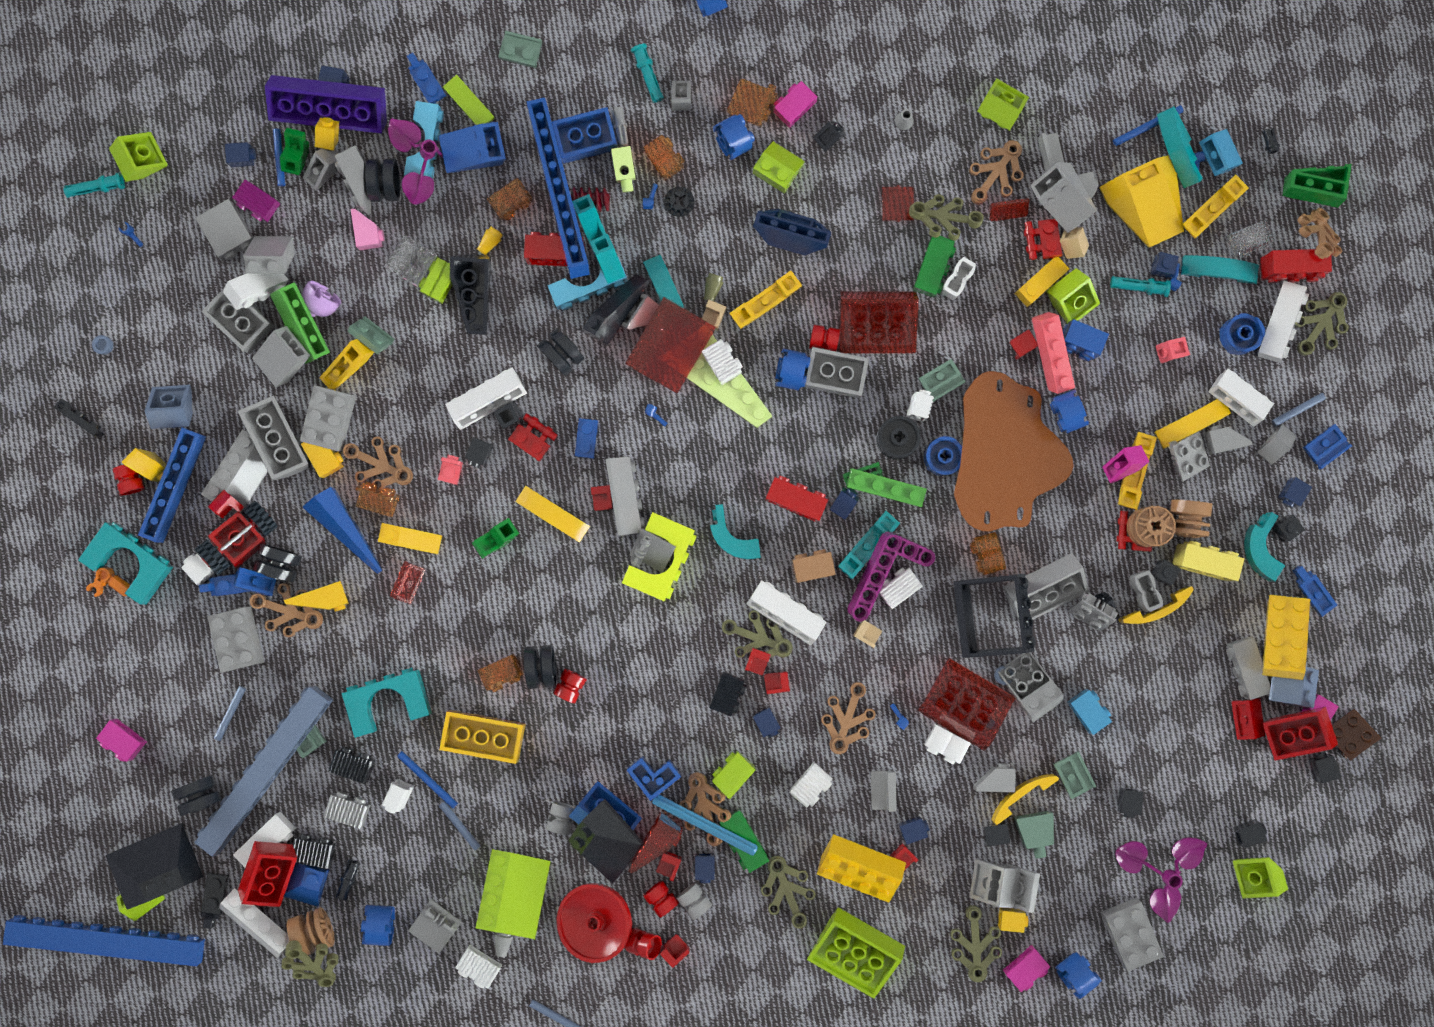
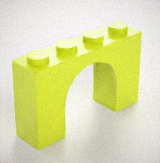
M652 512L645 530L666 539L670 544L676 546L673 563L667 571L655 575L629 565L622 583L665 601L666 598L670 599L673 593L672 583L673 581H678L682 572L679 570L681 563H686L689 553L686 551L689 545L693 546L697 536L694 535L695 530Z

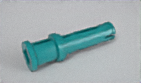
M639 44L631 48V53L635 55L636 66L643 74L652 102L656 103L663 100L664 97L652 68L653 60L649 58L646 50L647 44Z
M117 172L112 176L105 177L102 175L96 180L65 185L63 190L65 196L70 198L97 191L107 193L112 189L119 188L122 190L125 188V182L122 174Z
M1112 276L1110 288L1142 291L1148 295L1160 294L1168 297L1171 281H1155L1154 278L1139 280Z

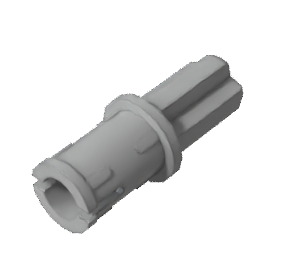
M615 107L611 109L614 121L613 129L616 131L618 145L626 146L628 145L626 131L628 125L625 123L623 108Z

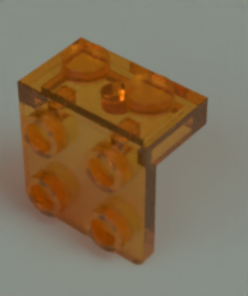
M740 79L727 109L728 114H741L746 122L762 127L763 122H767L770 116V105H774L777 99L776 86L769 83L768 88H765L748 80Z
M370 482L356 486V491L359 492L356 507L394 517L400 497L399 494H395L396 490L390 488L379 489L376 484Z

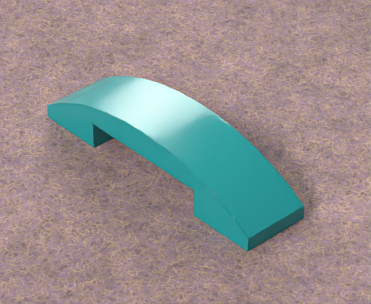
M661 254L644 261V266L673 331L690 325L691 322Z
M1183 255L1181 275L1208 276L1257 284L1258 264L1222 257Z
M885 511L842 560L838 568L850 579H853L871 558L880 536L887 531L893 532L900 522Z

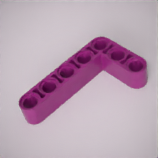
M890 531L884 532L880 536L848 605L849 615L859 622L868 618L897 555L927 567L934 563L935 554L925 546ZM894 537L893 544L888 546V540ZM911 545L910 551L904 553L905 547ZM927 552L926 559L921 560V555ZM886 555L885 561L879 563L880 557ZM878 572L877 578L871 580L872 574ZM870 590L869 595L863 598L864 591ZM861 607V613L855 615V610Z

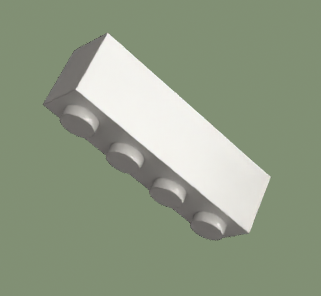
M1287 281L1283 282L1260 346L1258 357L1281 363L1282 358H1287L1290 350L1287 344L1289 340L1293 341L1296 329H1293L1295 322H1300L1303 313L1300 311L1301 305H1306L1309 294L1306 293V286Z
M512 367L504 370L492 379L486 380L483 384L470 389L465 394L452 399L445 405L454 423L462 430L527 394Z
M761 581L747 602L748 606L809 645L816 641L827 623L821 615L810 612L805 605L796 603L788 594L779 592L769 582Z
M234 888L220 903L219 908L276 958H279L285 951L286 945L290 942L288 934L256 906L242 904L238 891Z

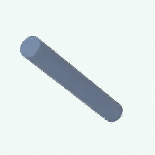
M1323 393L1318 394L1273 419L1272 424L1276 427L1325 400V395Z
M239 685L214 739L221 741L246 691L245 687Z
M442 802L439 808L474 851L477 850L481 845L446 802Z
M532 1000L529 1007L565 1027H582L535 1000Z

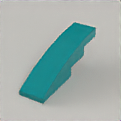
M1173 106L1158 113L1157 117L1168 154L1183 187L1186 188L1200 182L1203 178L1194 163L1197 157L1189 144L1192 139L1176 108Z

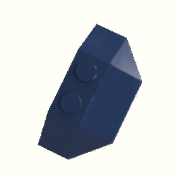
M782 209L758 211L753 225L769 246L804 256L827 248L831 236V231L826 229L816 219Z

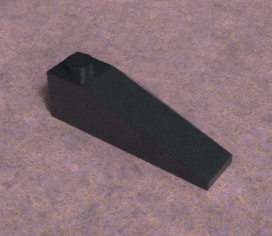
M468 254L450 256V278L459 302L467 334L487 335L491 255Z
M637 274L632 276L593 312L581 331L608 346L650 281Z

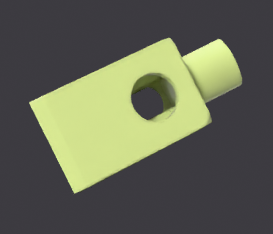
M631 147L611 149L617 183L621 182L622 193L634 191L632 180H636ZM624 168L628 169V174L622 175L621 172Z

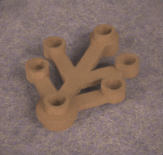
M1011 140L1006 142L1003 148L990 149L986 147L982 149L980 157L983 160H989L991 157L996 156L1003 157L999 162L981 165L973 163L970 166L969 172L974 176L979 173L992 171L982 187L973 191L971 200L974 204L981 205L986 201L987 191L998 176L1001 183V196L1009 197L1012 194L1013 189L1008 182L1006 165L1009 161L1011 162L1013 171L1011 179L1014 182H1020L1024 174L1020 170L1018 157L1022 153V146L1019 142ZM1010 147H1014L1016 152H1011ZM987 151L990 155L985 157L983 152ZM972 167H978L979 171L974 172ZM1015 173H1019V174H1020V178H1019V179H1017V178L1014 177V174H1015ZM1003 189H1009V194H1005ZM977 193H982L983 198H978Z
M1318 208L1314 209L1310 215L1302 214L1297 219L1299 224L1302 225L1298 231L1304 238H1307L1312 233H1317L1319 245L1316 246L1315 253L1319 258H1328L1331 254L1337 257L1342 253L1341 247L1337 245L1341 239L1327 223V220L1330 218L1329 214L1324 209ZM1310 222H1314L1316 224L1307 226Z
M376 436L371 441L372 446L376 449L379 460L361 452L359 447L353 443H348L344 446L343 454L349 459L358 458L375 466V468L364 472H356L355 480L357 482L363 483L367 478L384 472L392 474L393 476L383 480L375 479L372 482L373 489L381 491L385 486L394 483L408 485L413 479L412 470L403 464L400 455L401 448L398 445H391L389 447V454L393 456L396 468L389 465L383 448L384 440L381 437ZM376 439H380L381 444L379 446L375 445ZM394 447L398 448V452L396 454L392 453V449ZM351 448L355 449V454L353 455L349 453ZM403 472L407 474V477L404 480L401 479V474ZM361 473L364 474L363 480L358 479V475ZM380 481L381 487L377 489L375 484Z
M286 583L280 584L277 591L282 595L283 599L292 598L290 586ZM283 585L287 588L285 593L281 591ZM303 589L298 590L295 596L299 595L300 592L306 593L307 591ZM258 593L250 598V605L255 609L265 607L284 614L274 620L266 621L265 629L267 631H275L279 625L294 618L303 620L293 626L284 627L283 635L285 637H293L296 632L306 627L317 629L323 623L322 614L312 608L303 607L305 612H302L296 606H284L267 600L265 595ZM259 597L262 599V604L260 605L257 604ZM312 616H315L317 618V621L315 623L311 622ZM270 622L274 623L273 629L268 627ZM288 628L292 629L291 635H288L286 633V630Z
M855 682L850 687L852 696L845 716L839 706V699L836 696H830L827 700L828 705L832 707L841 725L839 734L832 724L833 718L831 715L824 714L821 717V722L826 726L831 736L830 749L835 754H843L848 750L850 743L861 738H867L869 730L864 726L860 727L856 733L847 737L846 735L848 729L866 720H873L876 716L875 711L868 708L863 714L853 718L859 698L863 697L866 693L865 686L860 682ZM856 686L861 687L860 693L854 692ZM835 698L837 703L831 705L830 699ZM868 711L873 712V716L871 718H868L866 716V713ZM824 717H830V722L824 723ZM862 729L867 731L865 736L860 735ZM841 741L842 747L837 748L835 746L836 742Z
M700 772L691 774L688 780L690 790L685 800L681 801L679 805L685 807L684 803H687V809L691 810L693 806L692 801L697 794L699 801L694 809V813L700 816L703 813V817L712 822L711 811L718 815V819L721 822L730 820V811L722 809L715 804L723 802L725 794L721 790L718 791L707 784V778L704 774ZM705 792L712 796L715 803L706 798ZM722 813L726 814V819L723 818ZM685 821L687 830L691 831L697 828L694 825L691 827L690 823ZM707 834V842L711 846H717L723 842V840L715 837L714 842L712 839L713 835Z

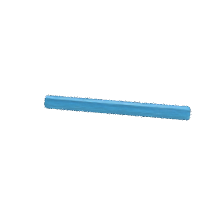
M660 794L653 799L652 803L657 807L751 856L756 853L758 846Z

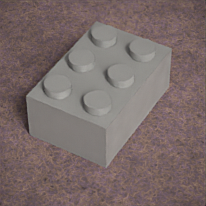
M223 288L201 312L242 351L250 354L275 326L253 305L236 310L223 293Z
M812 347L804 388L860 399L863 393L869 358Z
M314 385L300 441L335 451H343L356 395Z
M243 607L207 616L220 673L264 663L252 607Z
M1133 898L1100 912L1119 960L1127 971L1164 957L1140 900Z

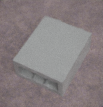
M229 199L196 217L216 255L223 261L233 259L236 253L240 251H246L253 239V235L237 207Z
M254 236L243 255L246 273L285 274L295 255L293 237Z
M285 326L274 330L252 359L277 388L290 382L310 357V354L288 327Z

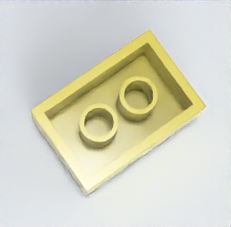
M1184 541V544H1177L1172 564L1183 570L1216 579L1239 581L1244 558L1238 557L1239 554L1235 552H1219L1220 548L1201 547V543Z

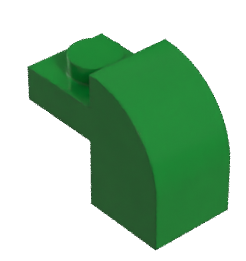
M286 128L284 132L285 148L280 155L281 171L300 175L307 160L309 142L306 141L305 132Z
M507 518L494 526L489 532L474 540L472 545L483 559L510 543L519 535V532L511 520Z

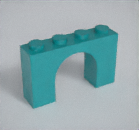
M588 194L572 201L580 224L607 283L609 284L625 277L609 235L604 230L590 195Z
M105 522L78 561L92 571H97L105 566L117 550L122 548L130 549L137 556L140 567L137 577L124 594L138 604L145 605L168 576L173 566L169 564L170 560L166 557L153 553L154 549L152 547L139 543L138 537L131 533H125L120 524Z
M412 667L402 670V675L396 677L393 673L383 676L384 680L380 682L373 679L365 682L366 686L358 688V685L346 688L347 692L342 693V697L355 738L377 731L371 711V702L375 694L381 689H393L403 697L410 721L432 714L419 670L414 671Z

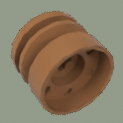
M1171 500L1170 513L1178 515V519H1175L1177 528L1174 534L1178 537L1196 539L1209 537L1210 532L1201 530V527H1210V524L1203 522L1202 518L1211 517L1213 504L1190 500Z
M1148 506L1135 510L1127 522V533L1130 539L1141 547L1164 545L1173 538L1176 531V522L1173 515L1161 506ZM1151 523H1155L1156 530H1152L1153 526Z
M322 907L316 908L314 911H308L306 917L300 914L287 920L289 941H299L302 951L307 955L313 954L318 944H326L328 948L334 945L333 927L326 911Z

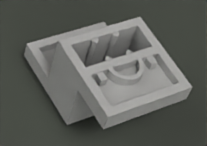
M975 859L969 898L996 907L1017 908L1034 913L1040 873L1010 864H994L981 859Z

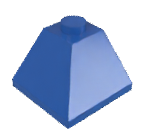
M295 863L284 897L318 907L330 869Z

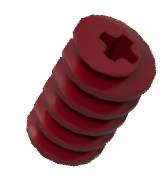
M572 187V201L589 194L595 208L597 206L599 212L603 210L604 206L607 212L610 211V191L607 193L605 187H603L601 193L598 187L595 188L594 193H592L590 187L587 188L586 192H584L583 187H580L579 192H576L575 187Z

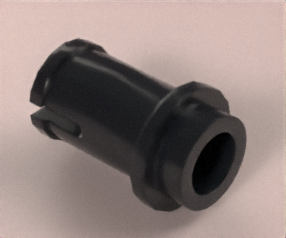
M1274 128L1262 131L1266 144L1265 151L1268 154L1278 152L1280 144L1277 143Z

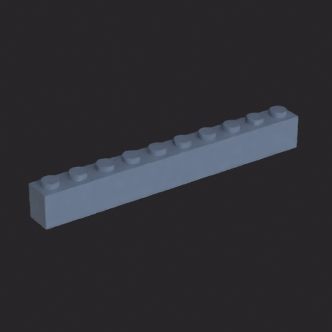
M317 686L306 687L302 691L299 702L291 706L289 709L290 714L286 719L284 718L279 722L277 726L279 729L275 734H271L266 740L267 745L264 749L257 752L254 757L256 760L243 771L244 776L232 786L231 789L233 791L221 801L220 809L209 817L208 820L210 822L198 832V838L194 843L213 857L222 852L296 752L297 748L333 702V699Z

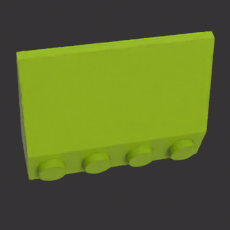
M492 849L476 929L535 939L551 861Z
M838 907L826 924L807 960L874 999L902 961L905 945Z

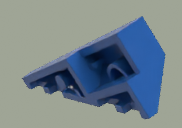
M330 487L303 506L311 516L374 572L378 574L383 571L335 488Z

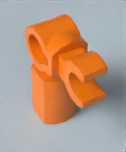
M104 567L96 571L94 582L86 587L87 591H91L95 587L96 593L94 596L99 597L103 593V586H106L108 583V586L125 597L127 595L124 593L130 587V584L118 575H115L112 568Z

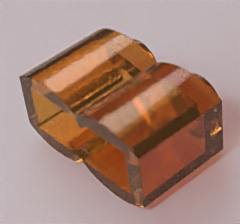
M660 135L645 145L643 150L663 180L666 181L684 169L682 164L684 159L679 152L675 153L672 147L674 145L671 140Z
M516 178L492 194L487 200L501 220H509L515 215L517 209L527 208L533 198L520 179Z
M996 532L972 538L970 548L972 554L976 553L978 561H975L978 573L981 572L982 575L1006 569Z
M511 654L477 670L486 691L492 690L493 693L503 689L502 684L509 681L511 685L520 681L519 676L524 675L515 654Z

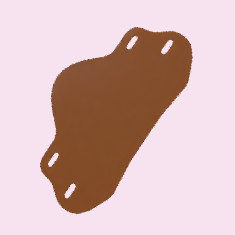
M988 371L979 375L964 394L962 454L954 489V497L961 515L970 526L981 531H993L1003 527H1026L1031 521L1034 499L1066 481L1074 467L1073 458L1068 448L1041 421L1042 399L1039 392L1033 388L1020 385L1006 374L996 371ZM999 379L1003 381L1001 392L997 391V381ZM1029 395L1033 396V406L1031 408L1027 406ZM1019 507L1023 508L1022 520H1018L1017 518V511ZM986 511L990 512L989 524L984 523Z

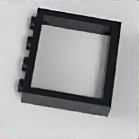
M1025 573L953 581L962 658L1023 654L1035 651L1036 641L1032 633L1033 619L1030 616L1031 601L1027 592L1029 584ZM1014 581L1022 646L977 650L969 585Z

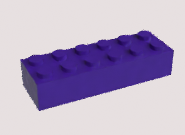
M271 75L265 84L268 121L316 126L320 118L327 117L334 121H339V129L381 134L386 126L385 88Z

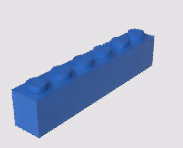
M181 428L138 536L153 542L164 543L207 436Z

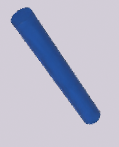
M276 128L273 129L277 184L278 186H285V174L281 171L280 155L283 152L281 129Z

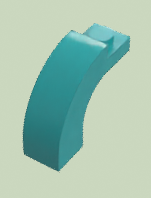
M723 504L715 505L716 509L712 510L713 521H717L718 524L710 525L717 544L726 553L737 558H761L759 539L739 540L733 537L726 528Z
M1273 512L1262 514L1257 522L1258 526L1256 524L1249 525L1244 539V550L1248 563L1258 575L1269 582H1276L1285 567L1283 563L1270 555L1266 546L1267 535L1279 517Z

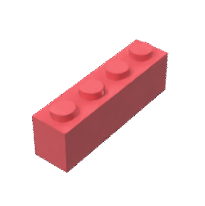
M1047 312L1033 317V327L1048 390L1059 394L1075 388L1059 315Z

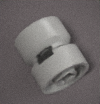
M553 801L550 810L552 817L548 818L546 829L554 833L570 835L572 823L570 822L571 818L569 815L576 807L567 803Z
M697 883L691 884L676 897L682 907H688L686 911L692 920L699 918L712 906V903L706 896H701L702 890Z

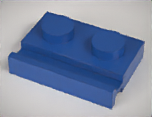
M1333 424L1306 444L1303 449L1312 461L1318 465V468L1323 469L1352 447V445L1348 443L1347 438L1337 425Z

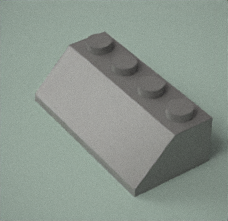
M274 396L238 411L272 481L290 477L308 468V462Z
M242 429L201 493L202 496L213 502L225 490L245 508L268 473L247 430ZM234 508L230 510L233 513L237 512Z
M630 457L605 459L618 536L639 534L641 529L646 527L644 517L640 518L639 510L643 509L641 498L637 499L636 491H639L638 479L634 480L633 472H636L635 461H631Z
M1073 553L1026 575L1029 584L1027 592L1031 601L1030 616L1033 620L1082 596L1084 592H1089L1084 568ZM1011 582L1004 586V590L1019 622L1015 583Z

